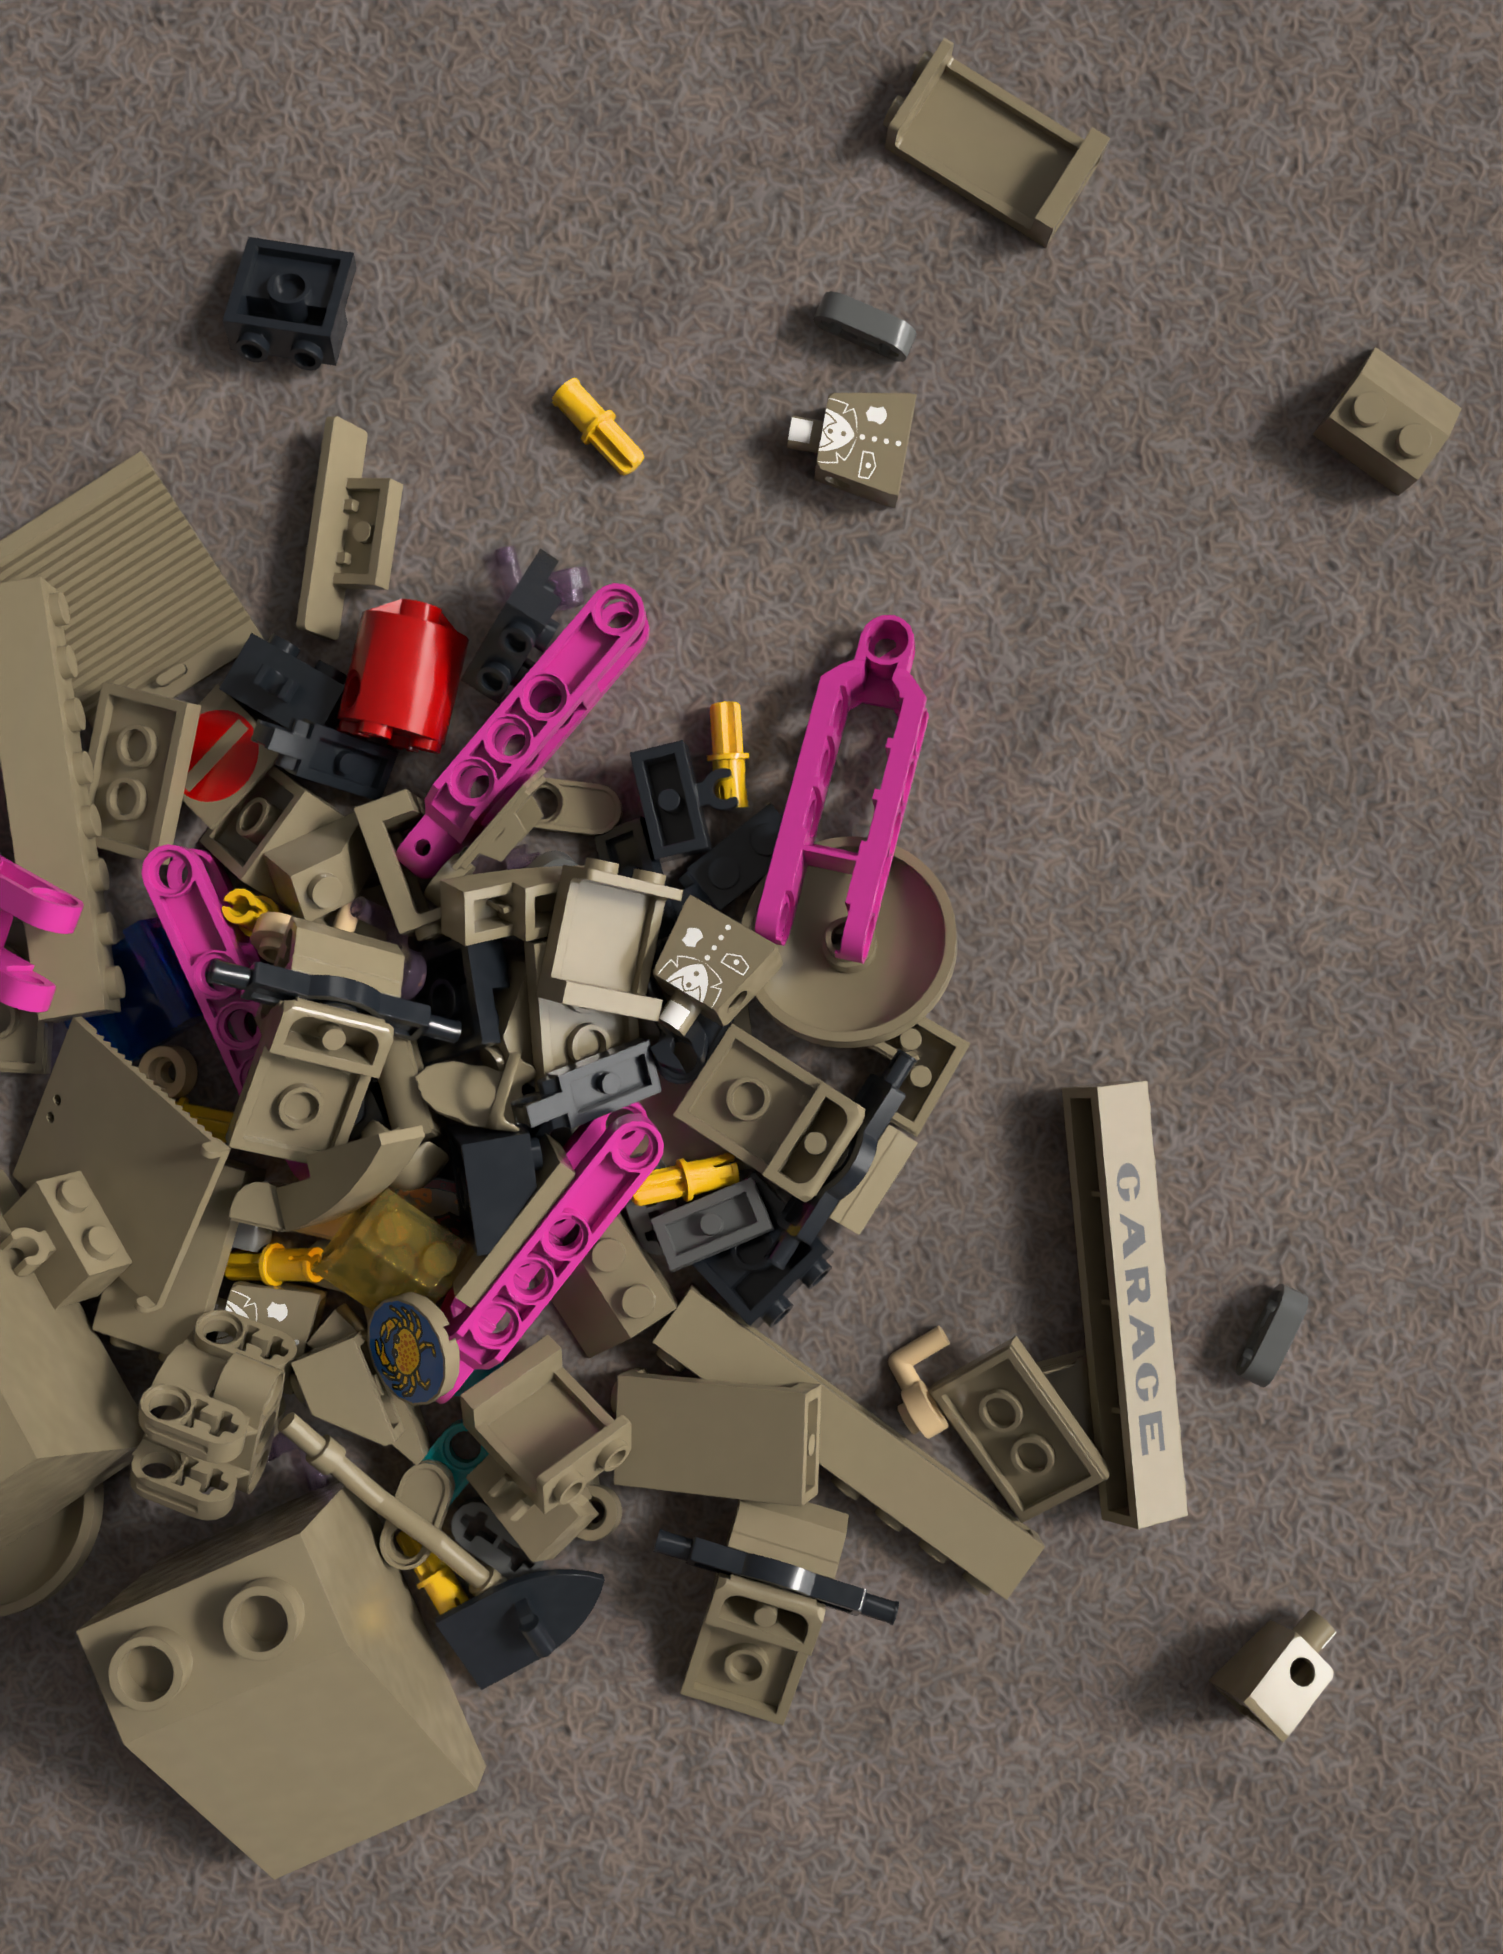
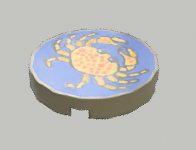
M414 1292L403 1293L385 1299L373 1310L368 1324V1348L373 1366L383 1384L398 1399L416 1406L430 1404L454 1388L459 1375L460 1350L456 1338L449 1341L448 1334L444 1326L449 1325V1322L444 1313L431 1300Z

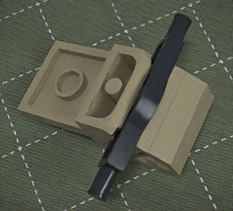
M291 916L274 965L254 962L248 968L214 958L209 967L208 983H216L241 990V998L260 1003L255 1021L262 1036L225 1136L228 1147L307 1164L306 1155L346 1144L371 1077L378 1079L380 1077L393 1042V1036L416 1041L423 1035L455 1044L461 1033V1021L431 1015V1006L400 998L405 956L398 945Z
M732 1023L673 1114V1116L792 1194V1197L776 1221L783 1229L768 1253L764 1256L765 1259L778 1268L785 1269L787 1262L801 1241L807 1245L814 1241L828 1217L860 1235L919 1143L889 1125V1122L906 1096L899 1088L914 1064L917 1063L915 1058L897 1048V1052L881 1077L870 1074L852 1101Z
M739 1499L724 1546L694 1537L692 1540L664 1531L663 1529L659 1530L653 1552L684 1560L688 1565L715 1573L711 1596L687 1666L680 1694L784 1726L808 1655H812L826 1612L825 1607L854 1616L861 1614L887 1622L890 1625L894 1624L899 1601L882 1598L867 1593V1590L834 1580L847 1534L849 1514L810 1502L800 1507Z

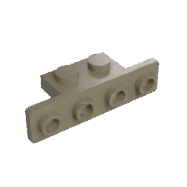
M328 416L325 420L296 622L299 630L326 640H337L339 638L346 589H389L403 484L391 478H362L368 437L367 432L338 416Z

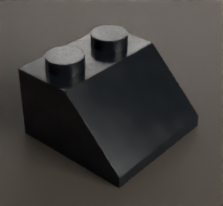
M463 1123L446 1125L461 1231L477 1256L486 1255L492 1251L537 1189L535 1171L543 1170L540 1143L537 1137L531 1138L528 1128H524L520 1123L515 1124L520 1129L518 1132L495 1131Z

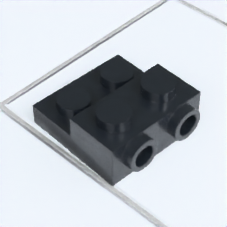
M248 237L222 320L230 350H235L242 358L257 363L264 362L268 356L288 358L295 366L309 371L317 370L321 364L336 366L348 325L345 308L357 268L354 253Z
M542 549L539 550L506 601L461 678V681L496 703L500 702L508 687L511 685L515 688L536 663L527 657L532 648L535 647L539 651L544 652L560 625L551 617L562 599L553 593L557 585L548 580L559 560Z
M451 938L431 940L422 944V952L404 959V972L409 1001L431 1006V1015L461 1021V1033L455 1044L423 1035L417 1040L423 1065L440 1063L501 1043L498 1028L499 1016L495 1008L493 993L510 987L507 973L508 962L504 954L502 938L464 946Z
M753 1172L748 1178L752 1177L755 1180L774 1230L692 1265L750 1327L759 1328L765 1322L772 1328L791 1311L794 1305L788 1298L802 1284L808 1289H812L830 1272L832 1266L826 1260L834 1251L817 1235L810 1245L802 1241L800 1242L784 1270L765 1259L764 1256L768 1253L783 1229L776 1221L787 1204L757 1173Z

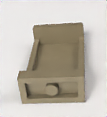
M944 38L934 54L927 50L920 58L911 77V81L915 85L906 99L898 95L890 106L883 121V126L888 128L885 148L1046 248L1101 162L1110 138L1093 127L1085 139L1076 135L952 57L954 43Z
M227 1157L163 1308L149 1313L138 1312L134 1305L139 1296L117 1277L102 1292L92 1330L111 1336L109 1342L123 1349L141 1350L142 1347L157 1351L159 1352L158 1359L165 1362L169 1354L178 1345L184 1343L192 1330H194L197 1319L202 1314L214 1310L239 1222L231 1221V1218L228 1217L231 1204L236 1193L245 1185L253 1182H264L267 1169Z
M639 1367L618 1375V1380L612 1389L611 1408L616 1413V1419L621 1415H625L632 1423V1450L624 1462L614 1469V1485L802 1507L818 1495L822 1384L800 1382L791 1388L647 1374V1368Z

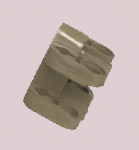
M212 1310L202 1314L197 1319L194 1330H192L184 1343L178 1345L169 1354L158 1371L151 1387L141 1397L138 1407V1421L145 1434L131 1457L133 1460L129 1480L134 1492L147 1500L205 1521L217 1520L225 1516L232 1509L236 1490L248 1495L252 1493L264 1472L273 1438L280 1432L278 1426L284 1418L286 1403L282 1396L283 1385L293 1372L291 1363L296 1359L297 1346L293 1338L283 1331L234 1312ZM213 1331H221L229 1334L233 1340L225 1344H217L207 1340L205 1335ZM243 1344H247L245 1351H242ZM269 1355H273V1357L270 1360L267 1359ZM168 1405L160 1419L153 1416L150 1412L155 1407ZM150 1463H162L170 1467L173 1472L163 1478H153L144 1474L141 1469ZM184 1475H185V1476H188V1477H185L184 1485H183V1486H180L181 1483H182V1478H183V1476H184ZM209 1487L216 1488L209 1495L201 1493H205Z

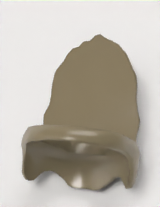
M510 1052L504 1072L487 1066H474L451 1061L427 1066L415 1079L418 1083V1091L421 1093L422 1099L437 1113L469 1126L495 1131L518 1132L520 1129L515 1126L516 1123L510 1102L523 1097L522 1085L535 1077L536 1070L533 1066L522 1061L520 1058L521 1053Z

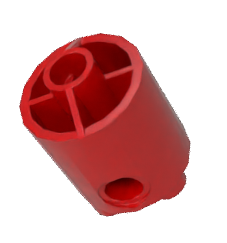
M399 599L363 611L337 718L340 720L338 730L364 739H370V736L388 740L387 746L401 750L405 748L407 749L406 751L418 753L421 750L440 754L441 748L446 742L469 644L467 636L455 630L442 613V609L417 600Z

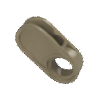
M545 778V782L538 789L552 791L558 799V807L551 817L540 819L533 828L544 831L594 836L612 830L613 827L618 826L623 816L622 803L617 794L607 786Z
M427 1459L421 1461L418 1466L414 1465L405 1472L400 1480L395 1498L441 1530L454 1494L455 1481L453 1473L447 1465L438 1460ZM386 1519L379 1543L381 1555L389 1565L396 1569L409 1570L418 1567L430 1556L431 1551L422 1545L420 1552L416 1555L406 1556L399 1553L393 1542L394 1533L398 1527Z

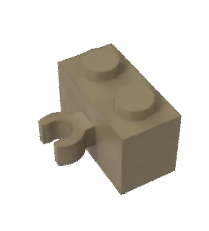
M81 1170L36 1181L3 1215L11 1233L0 1244V1248L2 1251L11 1248L22 1250L26 1258L13 1269L15 1275L28 1276L34 1272L54 1310L99 1296L133 1263Z
M490 1454L466 1477L532 1562L554 1559L599 1515L589 1502L592 1495L586 1486L581 1494L572 1502L565 1505L560 1503L544 1515Z

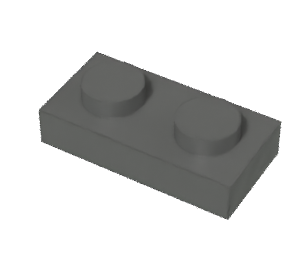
M752 1177L651 1219L669 1269L673 1272L774 1230L756 1182Z

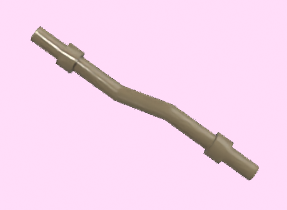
M294 1412L287 1414L281 1420L278 1430L306 1453V1461L323 1476L331 1474L371 1509L430 1550L470 1584L469 1591L473 1595L477 1596L507 1581L491 1565H481L444 1532L385 1491L345 1456L346 1449L329 1434L321 1436Z

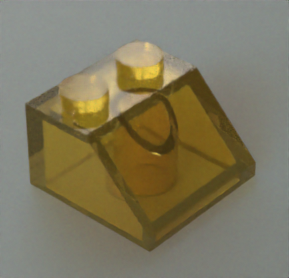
M388 1186L374 1200L349 1215L313 1264L311 1270L372 1311L383 1300L408 1292L424 1296L435 1304L446 1294L475 1251L463 1236Z

